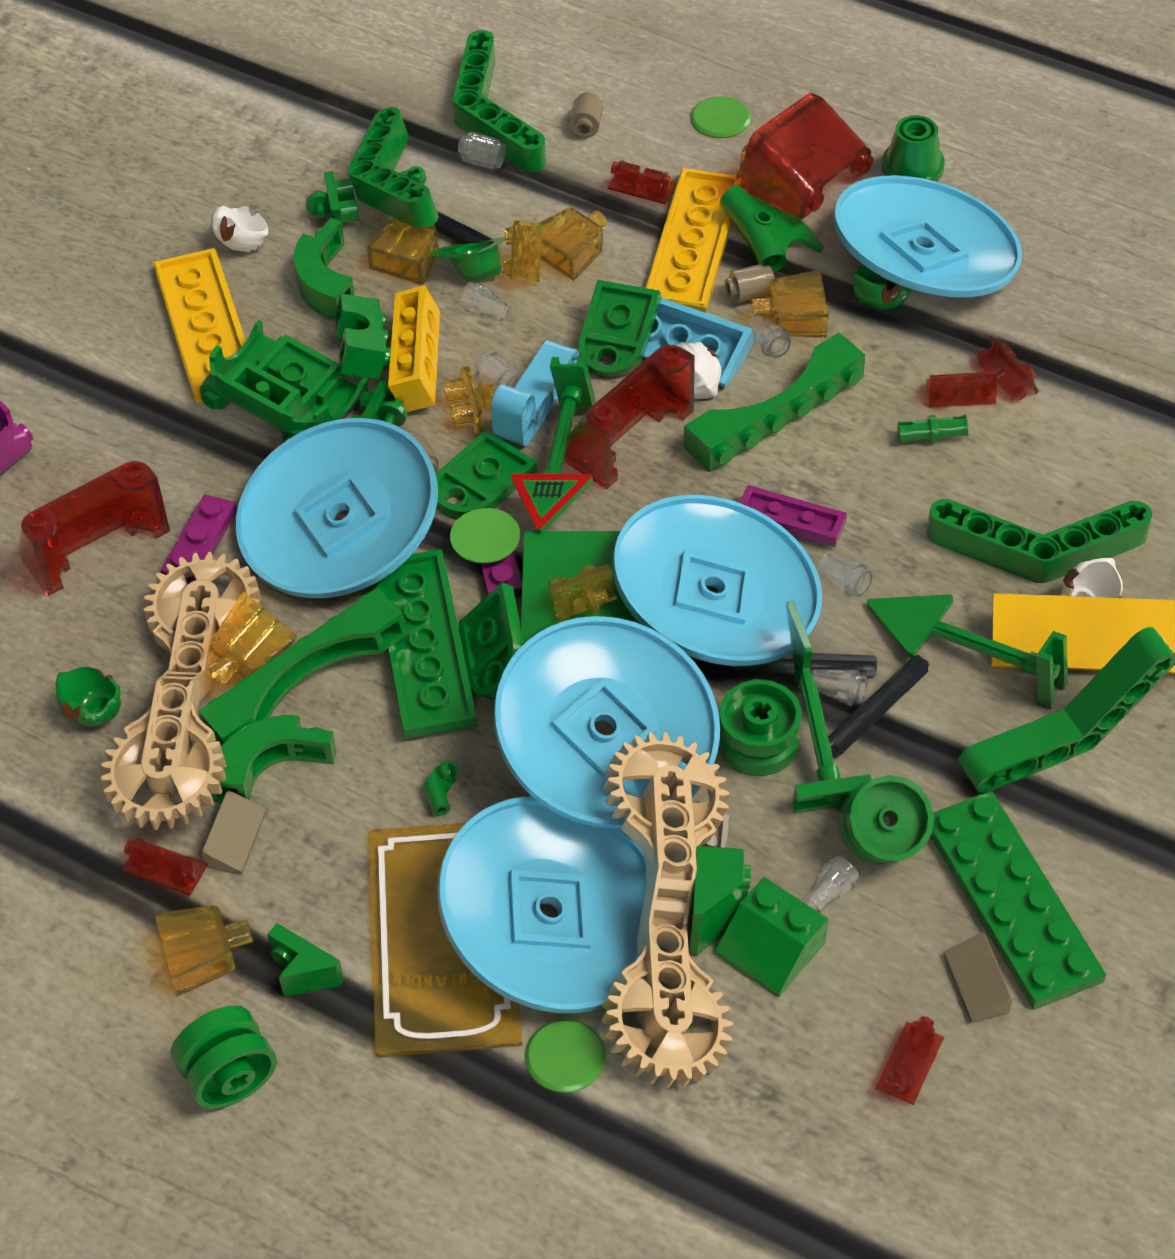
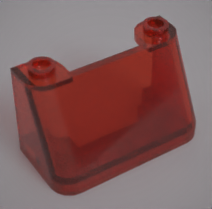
M811 92L759 127L752 134L746 148L740 185L748 194L803 220L821 207L824 200V194H822L823 186L849 166L850 174L855 177L868 173L873 164L872 152L823 97Z
M665 345L652 353L587 411L570 432L564 461L582 474H591L593 481L605 489L612 486L618 480V470L613 466L616 462V452L611 450V446L646 415L661 422L666 414H678V418L684 421L694 412L695 355L676 345Z
M130 461L39 507L23 518L20 530L19 553L25 567L48 596L64 588L61 581V573L71 569L66 558L67 555L124 526L131 536L138 534L137 530H147L152 533L155 539L170 532L158 477L144 462Z

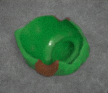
M865 265L860 266L857 272L852 274L855 297L859 298V303H864L873 308L881 310L895 308L905 302L912 290L878 275Z
M79 667L57 674L55 683L57 704L62 710L63 715L70 722L75 721L86 727H95L109 722L118 715L121 706V686L116 683L112 675L105 676L101 670L92 667Z

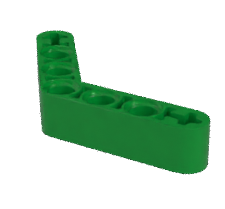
M486 30L474 31L467 38L453 95L455 124L458 128L526 172H538L546 165L544 135L488 99L496 63L494 36Z
M396 107L385 108L374 116L348 168L350 180L359 201L413 228L422 229L429 227L437 222L439 218L433 198L427 186L394 171L409 140V135L400 110Z
M940 499L935 501L930 507L927 536L931 542L1033 582L1047 583L1065 576L1070 569H1074L1081 562L1099 558H1111L1144 544L1147 540L1151 524L1152 510L1141 501H1129L1043 535L953 500Z
M1154 627L1140 630L1129 639L1064 709L968 747L959 755L957 760L959 766L977 792L986 793L1092 750L1175 665V653Z

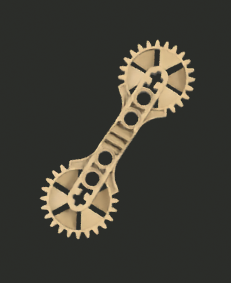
M211 552L207 553L205 560H200L198 554L193 553L192 562L188 563L183 557H180L179 567L176 568L171 564H167V575L162 573L155 574L158 584H149L150 595L144 596L146 607L143 609L151 633L153 632L158 645L171 656L169 669L156 680L153 701L149 710L141 718L124 728L127 738L124 740L115 737L113 740L117 750L106 749L105 753L108 761L101 763L104 775L100 777L108 802H111L114 812H122L126 822L135 817L139 828H142L150 820L154 830H158L161 821H167L168 827L173 829L175 819L178 818L187 825L189 824V813L193 812L199 817L203 816L200 805L213 806L214 801L211 794L222 793L220 782L226 780L224 772L226 762L222 754L219 741H216L214 732L197 715L199 702L211 689L214 667L226 653L241 645L239 634L251 635L249 625H257L256 614L262 612L260 605L262 599L255 576L250 575L247 566L240 568L238 559L228 564L226 554H222L216 561L213 560ZM222 574L232 578L222 596L219 597L218 589L212 581ZM193 575L196 580L188 584L185 578ZM174 737V738L171 739V740L164 741V740H166V739H168V738ZM146 779L150 791L155 795L143 806H140L131 801ZM179 793L182 802L174 805L171 796Z
M649 732L644 741L637 735L631 744L625 742L619 752L614 754L604 774L607 781L603 791L610 793L605 803L609 806H617L612 818H624L626 820L621 830L634 840L643 851L646 862L647 886L637 936L638 958L619 974L616 982L608 991L609 996L602 1006L607 1011L602 1017L601 1022L610 1025L604 1034V1038L616 1039L617 1041L610 1050L611 1053L623 1052L626 1056L622 1060L621 1065L624 1067L633 1062L636 1065L635 1077L640 1076L643 1071L649 1073V1083L652 1085L661 1076L666 1088H670L676 1078L682 1087H686L692 1078L698 1083L706 1073L711 1074L727 1054L725 1048L732 1041V1037L727 1032L733 1026V1022L723 1019L730 1008L729 1006H718L717 1002L722 997V992L710 993L709 988L714 980L703 972L691 959L687 934V921L697 872L696 848L706 844L724 820L723 815L729 807L724 802L728 798L729 792L721 789L727 781L726 778L715 776L720 767L719 764L708 765L706 763L710 753L706 752L701 755L695 753L697 743L694 742L687 748L683 746V736H679L674 743L670 742L667 732H664L659 741H657L652 732ZM680 761L687 764L684 770L678 767ZM634 779L650 780L643 791L642 798L626 794L623 788V781ZM691 785L707 789L709 801L692 803ZM658 946L663 947L667 952L662 951ZM660 982H664L665 984H667L670 989H667L664 986H662ZM641 1011L642 1029L623 1025L622 1013ZM693 1016L707 1018L711 1022L712 1032L685 1033L692 1023ZM649 1044L658 1048L652 1058L644 1054Z

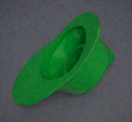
M495 238L481 243L446 246L435 249L430 253V256L434 258H450L460 275L472 281H480L497 276L502 272L499 244L504 242L505 238Z

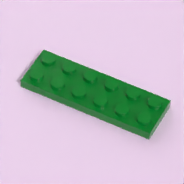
M438 549L414 553L395 571L376 582L377 587L403 612L409 631L406 637L388 648L405 739L478 726L443 551Z
M993 791L933 812L934 823L930 836L1033 1010L1104 983L1106 978L1105 971Z

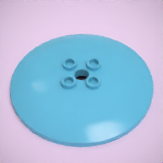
M878 176L861 180L849 186L843 191L836 202L833 224L838 238L845 248L867 268L901 286L938 296L976 297L1004 288L1014 279L1022 261V248L1011 226L995 210L979 199L946 184L910 176Z
M347 418L313 426L278 446L264 459L250 477L241 495L236 514V536L240 551L249 567L263 582L289 595L304 598H330L362 590L395 571L412 555L424 539L434 518L438 501V482L435 469L423 446L408 432L388 422L368 418ZM349 511L344 519L334 520L338 513Z
M680 495L664 498L637 511L623 526L615 543L612 571L616 588L625 606L641 625L664 635L690 657L729 666H752L773 662L792 653L786 602L794 601L808 637L818 621L822 607V589L817 570L811 558L801 544L780 524L761 512L741 503L706 495ZM706 586L717 588L719 593L709 591Z
M581 617L557 623L540 631L522 645L509 661L502 674L494 701L493 717L497 743L502 757L516 780L533 798L551 811L564 818L593 827L621 829L626 821L624 818H612L617 806H609L605 803L610 793L603 791L607 781L604 774L614 754L619 752L625 742L631 744L635 736L638 735L644 741L648 733L652 732L657 741H659L664 732H667L670 742L674 743L679 736H683V746L688 748L695 742L697 743L695 753L698 755L706 752L710 753L706 761L708 765L714 764L718 753L720 741L719 712L710 685L696 663L685 651L664 635L644 625L620 618ZM605 721L612 726L614 733L602 735L597 732L594 723ZM680 761V763L678 764V767H680L682 770H684L687 766V764H685L682 761ZM650 780L623 781L624 791L626 794L642 798L643 791ZM691 785L692 798L699 791L700 786Z
M532 796L517 797L496 803L479 812L459 830L444 856L437 886L438 909L442 925L453 949L467 968L486 986L505 998L529 1008L553 1013H581L603 1008V1003L609 996L608 991L616 982L619 974L638 958L637 936L647 886L645 855L636 842L621 829L593 827L572 821L551 811ZM540 904H551L557 910L558 916L552 918L544 915L540 909Z

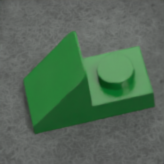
M278 923L268 932L271 956L277 963L286 967L279 977L283 995L292 996L338 987L344 981L341 963L337 958Z

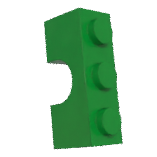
M340 293L334 318L336 338L342 339L338 354L340 374L380 380L383 367L387 368L389 366L391 349L386 347L388 330H383L385 313H381L379 299Z

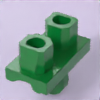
M333 171L324 172L327 193L317 190L306 199L308 213L318 218H324L330 213L331 218L342 221V223L358 221L357 203L350 178L335 180Z
M379 381L375 391L364 392L360 398V407L363 410V414L352 415L351 418L376 419L395 426H402L408 415L404 407H402L403 401L395 399L391 394L388 381Z

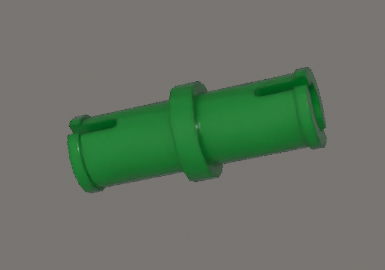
M966 414L936 418L935 415H931L925 420L898 421L899 443L928 439L932 443L938 442V438L968 436Z

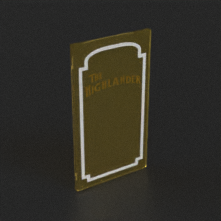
M466 823L369 830L376 1058L522 1046L520 1004L505 998L486 986L467 968L453 949L442 925L437 899L440 867L452 840Z

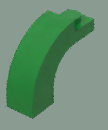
M330 218L322 228L317 230L314 237L302 234L294 250V266L298 289L303 300L314 311L334 320L340 293L354 296L355 294L351 277L335 272L327 267L345 245L342 221Z
M299 715L268 717L243 727L221 746L226 762V767H224L226 780L220 782L221 794H211L214 803H222L227 791L234 792L250 800L254 783L259 775L270 766L280 762L304 761L334 765L337 752L333 731L317 727L302 728Z

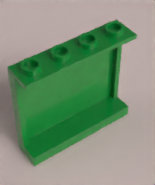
M524 531L521 631L524 644L542 626L556 620L598 616L620 618L640 624L625 606L613 577V550L621 531H545L542 534H538L537 531Z

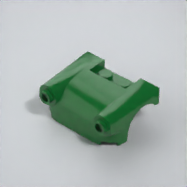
M258 320L254 324L246 342L232 356L224 358L222 347L219 345L213 349L209 356L210 371L199 389L202 402L210 409L223 410L230 403H233L284 432L282 437L285 442L313 426L345 419L360 404V398L363 393L368 392V379L363 377L358 386L346 380L345 374H340L339 363L288 335L280 336L276 341L263 335V322Z

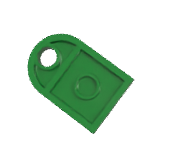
M597 280L578 343L580 355L585 357L589 371L600 377L617 378L630 373L640 364L644 357L662 298L660 290ZM612 354L616 356L615 362L609 366L599 364V360L604 355Z
M485 430L437 472L438 501L436 508L443 515L455 520L472 510L481 508L495 509L516 490L512 483L511 475L534 474L538 471L537 461L488 430ZM452 497H460L463 499L461 502L456 504L447 502V500Z
M502 582L458 622L471 689L477 695L489 699H495L497 688L506 666L518 649L524 645L513 586Z

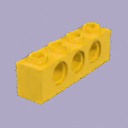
M425 285L396 292L394 297L388 387L395 399L403 401L402 407H404L406 412L435 405L440 310Z

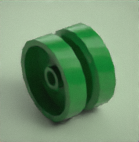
M756 679L741 682L730 689L721 701L719 712V749L722 758L733 769L752 776L763 777L777 774L790 766L798 755L802 709L798 698L787 687L769 680Z
M887 775L864 782L848 793L840 807L838 825L842 840L854 855L866 862L886 864L910 858L925 847L933 831L934 813L930 799L919 785L905 777ZM883 817H889L890 825L887 826L883 822Z
M225 1006L198 1017L181 1031L173 1041L170 1050L172 1061L181 1077L187 1079L189 1091L197 1105L205 1109H221L251 1096L268 1081L278 1063L275 1052L267 1039L261 1036L259 1026L251 1012L243 1006Z

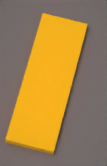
M687 168L681 169L646 288L660 290L664 299L707 313L732 224V219L720 206L719 202L722 195L729 188L735 185H743V176Z
M215 248L153 262L195 403L202 402L199 389L210 371L209 356L213 349L219 345L222 347L224 358L235 354L246 342Z
M993 593L991 640L1027 653L1031 651L1038 653L1052 631L1067 635L1068 670L1100 671L1132 636L1147 627H1154L1175 653V600ZM991 657V667L1021 668ZM1175 665L1167 674H1175Z

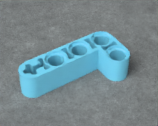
M549 340L545 341L515 388L501 384L496 389L491 403L493 434L504 440L525 447L528 446L558 400L550 370L552 357H559L560 364H577L578 357H580L579 351Z

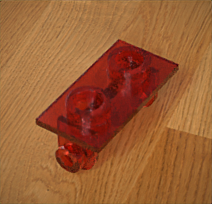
M620 160L619 162L614 161L612 164L611 174L615 175L607 189L666 205L677 182H674L673 177L669 176V173L666 171L661 172L646 168L644 173H640L639 165Z
M992 336L988 337L992 347L978 352L976 356L978 365L993 380L1004 372L1005 374L996 382L1012 399H1024L1029 388L1035 394L1039 393L1034 382L1037 376L1031 367L1025 362L1020 365L1014 359L1016 355L1007 343L999 344Z
M997 371L930 375V379H926V390L929 392V408L996 404Z
M137 838L135 840L129 839L125 845L124 853L129 855V858L122 868V872L191 896L208 863Z
M921 1016L912 1023L906 1021L876 1085V1090L909 1104H915L944 1040V1036L935 1033L933 1028L934 1021L932 1019Z

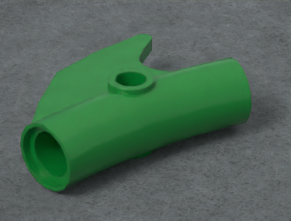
M741 185L729 188L720 199V206L733 220L746 239L758 265L761 264L763 267L770 266L773 272L779 271L787 263L786 252L788 246L792 243H800L817 253H821L824 248L811 229L794 212L769 200L747 193Z

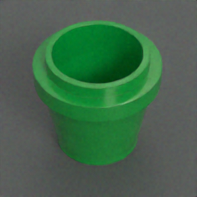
M920 115L902 118L896 124L890 146L883 154V174L885 176L918 177L937 182L943 175L945 159L940 151L936 123L930 118Z

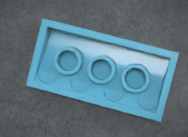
M661 298L643 358L663 365L668 351L674 345H679L681 342H701L705 347L711 348L717 355L721 366L719 385L726 387L740 369L754 343L752 328Z

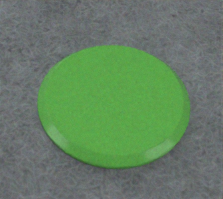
M716 96L699 102L692 109L690 119L693 127L703 135L713 138H729L742 133L748 128L751 122V113L745 104L734 98Z
M481 508L467 512L457 519L450 532V541L455 552L462 558L475 563H493L508 557L514 552L520 542V528L516 520L506 512L493 508Z
M571 1019L552 1021L540 1027L529 1039L525 1051V1062L531 1077L542 1087L560 1093L576 1092L591 1085L602 1073L606 1061L605 1045L600 1035L589 1025Z

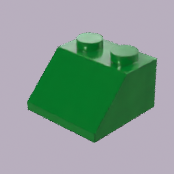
M697 846V872L691 904L690 955H698L724 935L739 904L748 895L751 881V865H744V849Z
M763 877L739 904L715 950V954L780 997L826 943L828 918L774 882Z

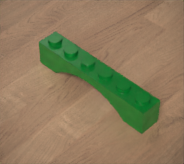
M838 332L813 348L811 360L805 371L794 384L782 393L764 402L747 407L710 409L685 424L684 449L709 472L720 465L729 463L733 457L741 452L755 447L759 441L772 433L781 431L785 425L798 417L807 415L821 403L830 401L836 394L847 387L856 385L864 376L866 355Z
M378 587L367 595L361 596L354 604L338 615L332 616L315 631L300 638L296 644L286 651L271 658L260 669L248 677L242 678L231 689L209 701L205 707L198 711L203 723L212 729L216 741H219L222 746L228 738L243 727L270 717L284 696L312 673L340 660L362 655L381 654L406 637L409 631L403 612Z

